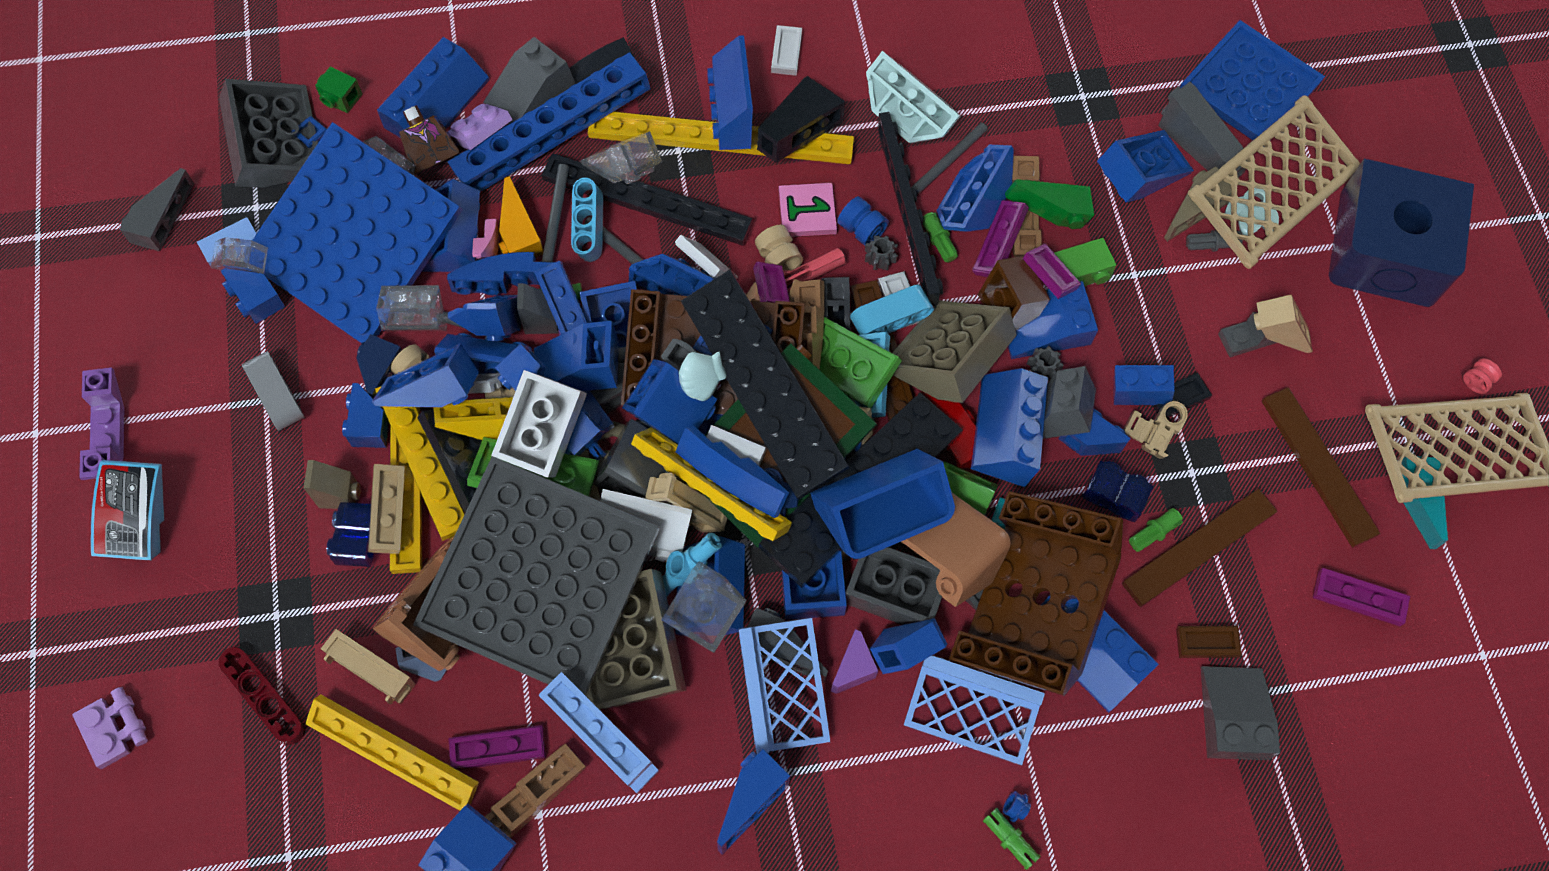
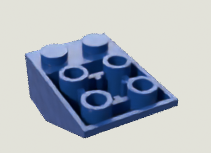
M612 321L581 324L534 348V354L547 367L543 377L580 391L617 388L619 341Z

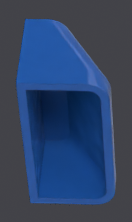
M919 449L912 450L810 492L816 511L844 553L854 559L864 558L946 523L952 518L955 511V504L943 461Z

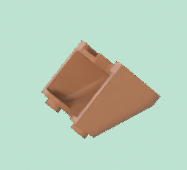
M952 493L955 511L949 521L901 542L940 570L936 580V588L945 600L956 607L992 584L1009 551L1011 542L1008 533L1003 528Z
M454 536L435 552L372 628L383 638L437 671L443 669L448 671L455 665L460 658L457 654L460 647L413 624Z

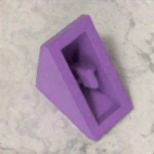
M855 629L832 684L831 692L840 693L876 678L878 670L861 631Z

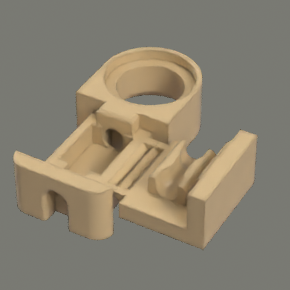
M1171 401L1160 408L1155 420L1150 419L1149 421L1141 418V413L1133 411L1123 428L1126 435L1140 443L1146 442L1142 444V449L1159 459L1167 457L1168 454L1164 452L1173 434L1180 433L1187 419L1186 407L1180 402ZM1169 407H1174L1179 411L1180 419L1178 422L1172 423L1167 420L1165 413ZM1136 417H1137L1138 420H1137V422H1136V424H1135L1133 430H1131V427H1132V425H1133V423H1134V421H1135V419H1136Z

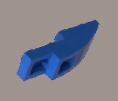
M534 252L501 254L464 265L449 273L447 280L451 291L461 295H468L470 293H484L490 296L498 295L499 293L507 294L508 284L518 286L520 283L539 285L534 272L555 262H536Z

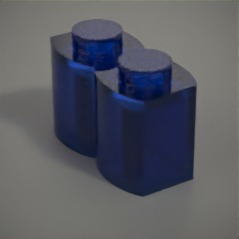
M1100 461L1082 497L1094 505L1109 509L1112 513L1123 519L1136 522L1141 516L1154 486L1148 483V480L1141 475L1127 474L1114 462Z
M340 502L338 511L333 512L332 526L335 528L333 537L329 538L326 550L327 555L330 556L335 565L371 567L374 553L368 552L371 504Z

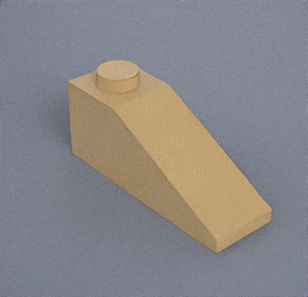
M1292 295L1257 302L1258 313L1254 314L1257 330L1263 331L1267 339L1305 353L1313 352L1309 327Z

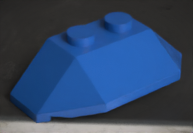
M989 144L983 149V153L974 157L959 171L936 210L944 230L968 232L990 228L1001 201L1006 199L1005 192L1012 185L1014 154L1012 145Z
M660 254L633 263L629 267V282L636 281V285L639 288L647 291H660L662 294L689 296L715 279L705 270L701 271L690 266L683 259H676L666 254Z
M497 295L464 304L463 308L459 307L448 312V319L476 336H486L487 341H501L504 338H510L511 333L520 331L521 320L517 310L518 295Z

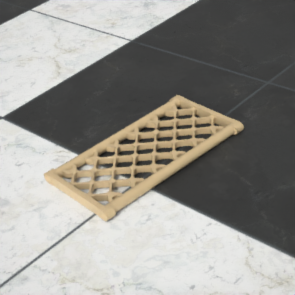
M1303 95L1295 102L1293 108L1201 185H1195L1190 189L1188 195L1230 246L1241 263L1247 269H1251L1258 263V258L1351 178L1359 167L1360 162L1323 118L1312 101ZM1305 114L1313 123H1308L1306 121ZM1290 123L1299 127L1300 138L1289 135L1287 126ZM1305 127L1316 131V142L1306 139ZM1322 135L1328 141L1329 144L1323 143ZM1273 137L1283 142V153L1272 149L1270 140ZM1289 142L1299 144V156L1289 153ZM1305 145L1315 147L1316 159L1308 158L1305 155ZM1322 148L1332 151V162L1322 159ZM1258 151L1266 156V167L1255 164L1253 156L1255 152ZM1338 155H1339V157L1343 160V162L1347 165V167H1346L1345 165L1339 163V161H1338ZM1272 156L1282 158L1283 170L1272 167ZM1288 159L1299 162V173L1289 171ZM1305 162L1316 166V177L1305 173ZM1241 166L1249 171V182L1238 179L1236 168ZM1322 166L1332 169L1334 178L1331 181L1322 177ZM1255 170L1265 173L1266 185L1255 182ZM1271 173L1282 176V188L1274 187L1271 184ZM1288 177L1299 180V191L1289 189ZM1222 180L1231 184V196L1220 193L1218 184ZM1305 180L1315 182L1317 193L1314 196L1305 191ZM1237 185L1248 188V200L1237 196ZM1254 188L1265 191V203L1254 199ZM1271 191L1282 194V206L1272 204ZM1288 194L1299 198L1301 207L1298 210L1289 207ZM1204 195L1214 200V208L1204 197ZM1220 200H1226L1231 203V215L1220 212ZM1237 203L1248 206V218L1237 215ZM1254 206L1265 209V221L1255 219ZM1271 209L1281 211L1284 221L1282 224L1279 225L1271 221ZM1222 218L1230 220L1231 230ZM1237 221L1247 223L1248 236L1237 233ZM1254 224L1264 226L1266 238L1262 240L1254 236ZM1238 239L1245 240L1248 243L1249 252Z
M1516 393L1514 396L1391 406L1370 404L1365 408L1368 421L1372 427L1399 503L1412 502L1413 499L1541 486L1549 487V443L1528 393ZM1502 408L1503 412L1509 416L1507 424L1496 417V409ZM1520 409L1522 411L1524 418L1519 415ZM1474 410H1478L1485 417L1486 422L1484 426L1473 420L1472 413ZM1449 412H1455L1457 417L1462 420L1460 428L1449 422ZM1425 414H1431L1438 422L1436 430L1425 424ZM1401 416H1407L1414 424L1412 432H1409L1400 425ZM1383 420H1384V422L1387 423V424L1389 425V427H1390V430L1388 431V433H1387V431H1386V429H1385ZM1514 420L1525 427L1526 432L1524 436L1512 428ZM1491 422L1502 430L1501 438L1489 431ZM1467 424L1479 432L1477 440L1466 434L1465 428ZM1443 426L1455 434L1453 442L1442 436L1441 430ZM1419 428L1431 436L1429 444H1426L1417 437L1416 433ZM1394 430L1406 437L1407 442L1404 447L1393 440L1392 434ZM1508 434L1519 442L1517 450L1506 443ZM1530 434H1531V436H1532V439H1533L1534 443H1532V442L1529 440ZM1484 436L1495 443L1496 448L1494 452L1483 446L1482 440ZM1460 438L1472 446L1470 455L1459 448L1458 442ZM1436 440L1448 448L1446 456H1443L1434 449ZM1412 442L1423 449L1424 454L1421 459L1410 452L1409 446ZM1525 446L1536 454L1534 462L1523 455L1522 451ZM1393 448L1399 452L1398 459H1396ZM1501 448L1512 455L1513 460L1511 464L1500 458L1499 452ZM1477 450L1489 458L1487 467L1476 460L1475 454ZM1453 452L1465 460L1463 469L1451 461ZM1429 454L1440 461L1441 466L1438 471L1427 464L1426 459ZM1404 456L1416 464L1417 467L1414 473L1402 466ZM1518 460L1529 467V476L1524 477L1517 470L1516 464ZM1540 461H1542L1544 469L1540 467ZM1494 462L1506 470L1504 479H1500L1493 472L1492 466ZM1470 464L1482 472L1481 481H1475L1473 476L1468 473ZM1446 466L1457 473V483H1451L1444 476L1443 472ZM1421 469H1424L1433 476L1432 485L1426 486L1425 482L1420 479L1419 473ZM1402 474L1409 479L1408 488L1406 487Z

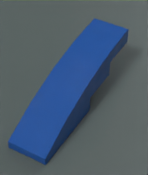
M694 426L685 427L675 451L678 455L718 486L745 503L773 518L779 516L789 494L785 488L749 457L740 459L722 442L712 443Z

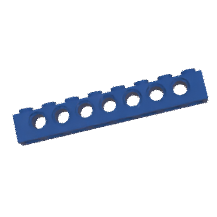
M629 52L601 70L595 71L581 82L572 85L558 96L549 99L533 111L527 112L513 123L502 127L498 132L489 136L472 150H466L457 154L448 161V164L459 182L482 192L650 90L646 72Z

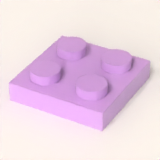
M481 104L471 111L472 114L469 117L454 122L448 132L458 146L472 150L513 119L507 110L489 104Z

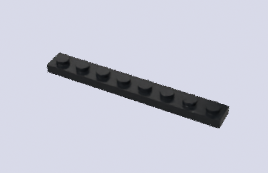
M890 112L879 113L877 131L918 279L932 306L935 307L938 305L939 296L943 294L942 281L940 278L936 279L934 272L936 271V260L934 255L929 254V236L927 232H923L921 226L923 225V215L921 209L916 208L917 194L915 187H910V169L903 162V144L897 141L896 121L892 122Z
M554 153L551 154L541 174L544 181L555 184L558 165H568L569 171L566 188L572 190L574 183L580 178H590L603 193V200L742 246L752 226V218ZM587 190L584 194L591 196L593 190Z

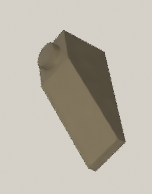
M1215 166L1207 172L1205 170L1199 172L1192 179L1193 184L1190 189L1195 185H1201L1218 168ZM1222 180L1218 184L1220 193L1231 196V184ZM1188 193L1164 237L1167 242L1206 218L1189 197ZM1204 195V197L1214 208V200ZM1220 200L1219 209L1227 205L1229 201Z

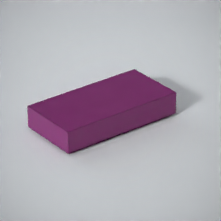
M1046 244L1028 251L1024 255L1023 260L1057 299L1077 290L1081 285L1077 278Z
M756 262L753 270L760 302H790L782 266Z

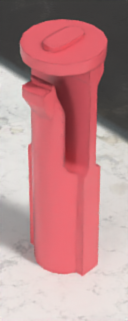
M839 248L832 250L791 271L783 270L784 277H788L805 269L785 279L786 285L793 284L794 279L801 280L808 277L802 281L813 280L844 265L845 258L842 250Z

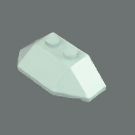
M882 51L866 71L872 112L878 117L879 113L890 112L892 122L896 121L898 134L909 143L944 138L960 118V115L946 101Z

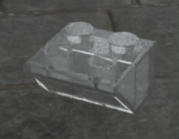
M439 285L381 286L376 308L381 330L388 332L447 331Z

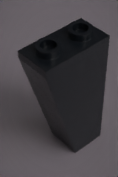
M809 76L804 77L758 128L757 150L775 163L842 123L845 101Z

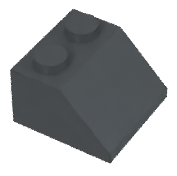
M1085 366L1058 370L1047 384L1043 439L1090 432L1096 388Z

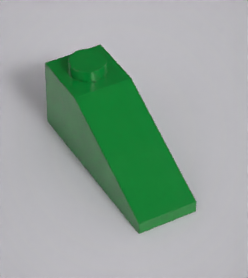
M1016 179L1005 192V198L1013 202L1026 203L1029 211L1057 226H1065L1070 229L1083 228L1094 216L1090 186Z

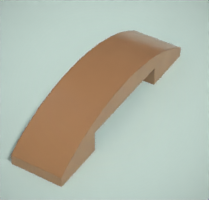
M1013 156L1012 183L1016 179L1040 181L1039 156ZM1029 210L1012 247L1014 257L1024 256L1026 252L1042 245L1039 215Z

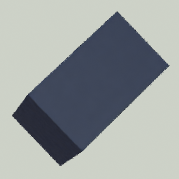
M1364 158L1340 193L1329 268L1330 281L1337 286L1420 306H1433L1465 270L1474 184Z

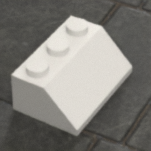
M603 489L600 502L660 527L648 555L654 556L658 561L666 563L672 552H682L692 509Z

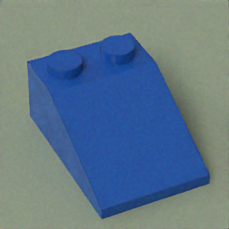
M1165 130L1116 140L1097 160L1105 176L1110 179L1117 189L1119 196L1126 203L1142 199L1194 171Z
M636 281L580 292L583 311L588 323L612 321L619 341V348L626 347L631 289L638 290Z
M1080 281L1081 285L1077 290L1059 299L1050 289H1046L1050 301L1039 317L1016 330V337L1008 345L1011 359L1032 356L1036 348L1046 349L1050 346L1051 350L1060 351L1092 344L1098 328L1083 281Z
M460 343L388 377L372 402L375 406L443 407L450 403L457 405L468 398V393L474 386V381L479 371Z
M764 749L758 754L753 751L740 765L742 769L740 770L717 840L718 851L722 855L789 787L790 775Z

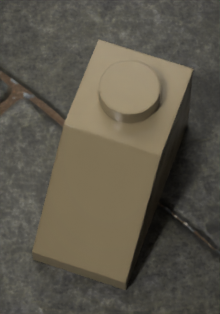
M308 460L304 489L318 508L354 509L355 500L360 498L361 486L350 471L328 464Z

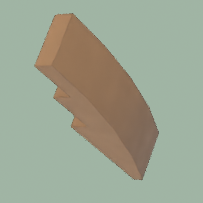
M824 281L794 282V302L805 303L802 346L812 355L809 361L820 369L824 327Z
M564 744L516 783V788L491 807V812L485 818L508 837L512 838L559 795L586 766Z

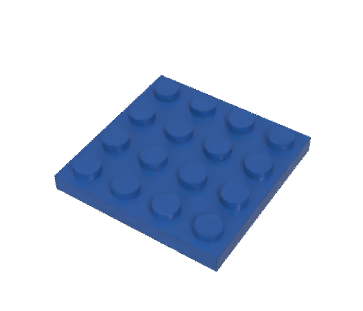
M1239 20L1181 83L1180 88L1188 82L1193 83L1222 120L1254 140L1293 108L1295 102L1303 95L1309 97L1322 83L1325 76Z

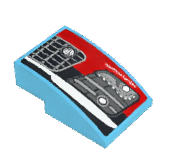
M112 460L100 461L92 504L91 556L152 560L161 552L159 524L164 521L162 464Z

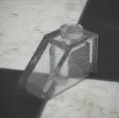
M225 237L216 240L211 268L218 270L229 268L264 274L268 247L246 239Z

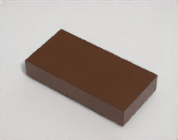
M1178 626L1176 628L1179 658H1239L1242 655L1238 626Z

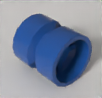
M857 196L843 208L837 223L849 233L855 232V238L865 246L871 240L874 241V236L881 237L889 220L877 210L872 211V206L861 196Z

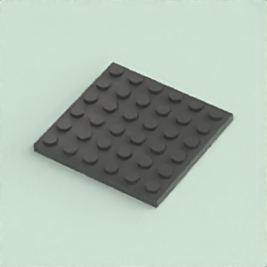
M492 456L413 625L548 685L562 672L586 696L660 527Z

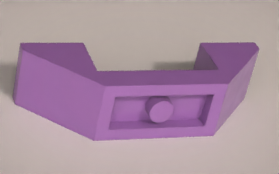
M112 367L82 371V398L91 406L90 450L80 451L79 478L81 480L96 479L99 463L102 460L123 461L124 405Z

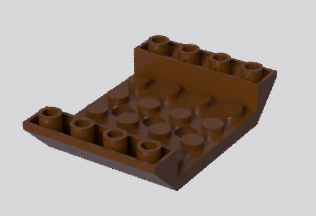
M631 289L621 405L625 404L653 359L663 361L661 355L672 339L682 340L691 347L697 342L700 333L681 302L687 296L662 294L660 291ZM750 301L764 325L773 330L771 337L781 353L790 343L795 348L799 344L802 345L805 303ZM726 378L720 380V390L712 394V396L717 398L714 404L716 409L713 414L724 415L738 400Z
M1008 491L999 519L1006 526L1005 531L1010 537L1011 545L992 584L983 589L969 632H958L949 660L1065 696L1083 674L1121 560L1123 520ZM1013 584H1022L1021 594L1017 597H1010V587ZM1043 591L1050 592V600L1044 605H1038L1036 602L1038 594ZM1070 599H1077L1079 601L1078 609L1073 613H1066L1064 610L1066 602Z

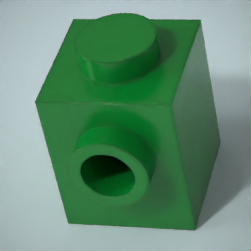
M331 66L318 78L315 85L320 101L329 108L335 107L346 113H349L362 96L356 78Z

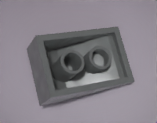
M533 37L513 54L483 103L507 110L513 119L507 123L509 125L523 117L527 112L533 111L549 99L568 90L569 87L575 84L567 62L537 38Z
M1202 666L1201 682L1207 758L1270 760L1279 755L1278 724L1263 669Z

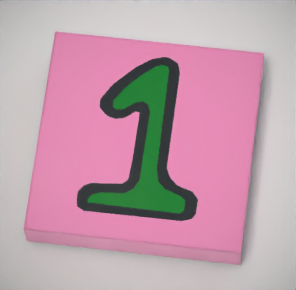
M832 183L779 186L781 224L787 228L791 237L836 234L837 226Z

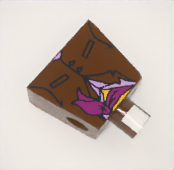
M417 105L403 111L410 127L400 131L399 134L413 175L462 152L436 115L424 119Z

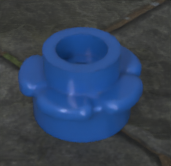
M1014 791L1005 801L1003 813L1010 817L1011 822H1015L1018 819L1023 820L1028 815L1031 804L1028 803V795Z

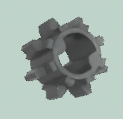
M874 236V241L871 240L870 243L865 245V252L867 253L865 254V262H868L869 265L872 264L873 270H888L889 265L891 266L892 263L897 262L898 255L895 253L898 245L894 244L893 241L891 242L888 236L884 238Z
M1050 346L1046 349L1036 348L1033 357H1029L1027 361L1031 372L1048 377V381L1052 379L1058 370H1062L1064 364L1060 363L1061 359L1059 357L1061 354L1051 350Z

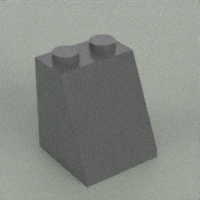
M633 419L624 425L595 476L593 483L595 486L602 490L606 489L645 499L650 477L659 478L660 474L669 473L661 464L652 458L644 456L639 449L631 445L634 435L650 428L649 425L641 420Z

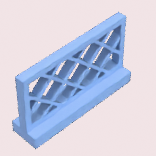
M812 618L738 628L756 753L758 754L762 749L769 753V751L830 742ZM806 625L808 639L799 648L786 637L794 627ZM788 628L784 635L777 631L778 629ZM772 631L781 638L770 653L760 646L758 632ZM783 641H786L798 650L788 666L773 656ZM808 644L811 656L804 651ZM761 651L768 655L763 663ZM801 654L812 661L813 667L805 679L791 669ZM771 658L785 668L775 684L764 676L763 670ZM788 672L803 682L793 696H790L778 687ZM813 675L815 686L808 682ZM765 682L772 686L768 693ZM806 685L816 691L817 700L810 710L796 700ZM775 689L789 699V702L780 714H777L768 705V699ZM792 703H795L807 712L797 728L783 718ZM817 706L819 707L820 717L813 713ZM770 713L776 717L772 725ZM810 716L821 723L823 736L810 738L800 731ZM779 721H782L794 730L787 741L774 743L772 731ZM797 734L801 735L804 738L793 740Z
M930 656L923 660L904 726L1022 765L1045 693L935 656ZM925 676L937 678L944 691L928 698L922 687ZM944 681L949 682V683H952V684H955V685H953V686L947 688V686H946V684H945ZM961 686L968 689L973 701L957 708L949 691ZM973 691H976V692H979V693H982V694H985V695H983V696L977 698ZM921 692L925 700L917 704ZM946 693L954 710L938 718L930 701ZM991 696L998 700L1002 711L987 718L979 701ZM1003 701H1006L1014 705L1006 708ZM927 703L935 720L925 725L913 722L912 718L915 709ZM975 703L983 720L968 728L959 711ZM1018 706L1031 710L1028 722L1018 728L1008 712ZM956 713L964 730L951 735L945 732L940 721ZM1005 714L1013 730L997 738L989 721ZM937 723L940 731L930 728L929 726ZM985 723L994 740L980 745L975 743L970 730ZM1026 728L1022 739L1019 731ZM966 733L969 740L960 738L958 736ZM1014 733L1020 743L1017 757L1005 753L999 742ZM996 743L999 751L989 748L988 746Z

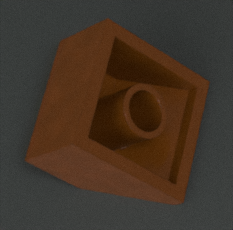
M1024 256L997 260L977 294L983 305L1009 307L1015 331L1039 317L1050 301L1047 291L1043 288L1037 275L1023 260Z

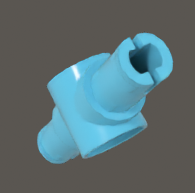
M708 533L696 546L689 547L685 552L674 551L669 555L666 562V573L662 576L666 596L677 586H683L687 581L698 582L704 577L708 558L722 548L717 535Z

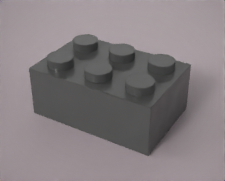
M887 547L858 559L846 591V604L901 625L934 619L942 598L936 588V580L940 570L928 561Z

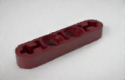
M230 647L224 650L219 657L220 669L275 738L287 745L299 742L305 733L303 722L254 661L240 648ZM235 656L238 659V663L246 671L240 674L237 669L230 666L232 664L230 659ZM251 677H259V688L254 692H246V681ZM269 699H277L279 704L277 711L271 715L264 714V703ZM283 717L287 723L294 725L292 728L294 731L293 735L284 734L285 728L278 722L279 719Z

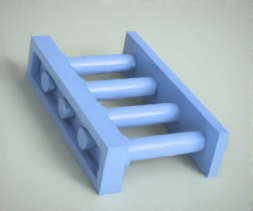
M562 672L539 694L549 707L636 793L659 772L652 762Z

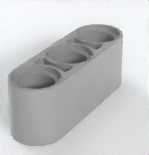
M268 351L241 364L278 431L305 418Z

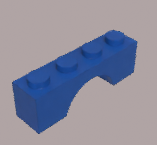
M523 344L517 346L495 367L500 373L497 377L508 390L513 388L515 391L524 370L543 376L547 368L529 347ZM581 409L565 450V453L568 455L571 452L573 455H581L605 432L586 410Z

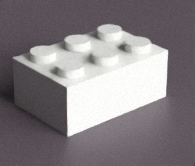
M524 370L491 456L545 477H556L587 393Z

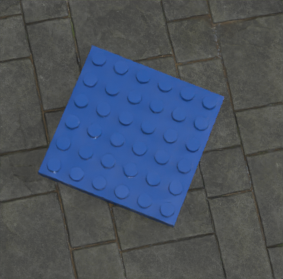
M332 122L240 259L261 274H264L268 279L354 339L363 343L366 342L370 334L378 337L463 211V208Z

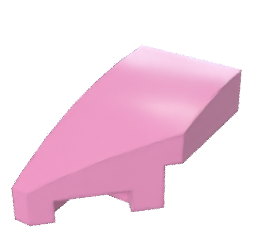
M496 219L485 220L484 238H473L472 255L474 258L483 259L498 254L500 236Z

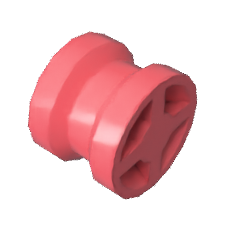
M1482 358L1473 365V369H1469L1463 375V380L1472 391L1486 394L1492 388V384L1502 377V372L1493 361Z

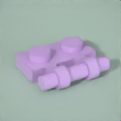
M123 687L116 688L111 692L115 702L110 707L106 700L100 698L72 714L92 759L99 769H103L130 754L126 744L127 741L133 739L136 746H141L148 741L144 733L146 727L143 721L137 718L133 710L135 704L131 696L126 695ZM122 716L126 724L122 730L119 729L115 718Z

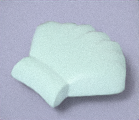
M691 352L687 355L679 370V382L683 391L689 397L699 401L708 400L714 393L719 381L726 378V371L722 365L720 352H716L712 356Z

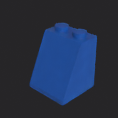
M653 359L622 408L678 445L685 427L694 426L699 429L704 420L707 421L713 415L716 409L714 404L717 398L711 396L708 400L699 401L689 397L680 385L679 371L667 362Z

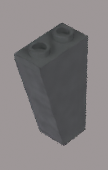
M1188 82L1182 88L1178 86L1169 94L1168 105L1161 112L1163 116L1158 126L1165 130L1176 143L1207 171L1215 166L1220 169L1244 149L1193 83ZM1241 166L1236 168L1238 178L1245 173L1246 168Z

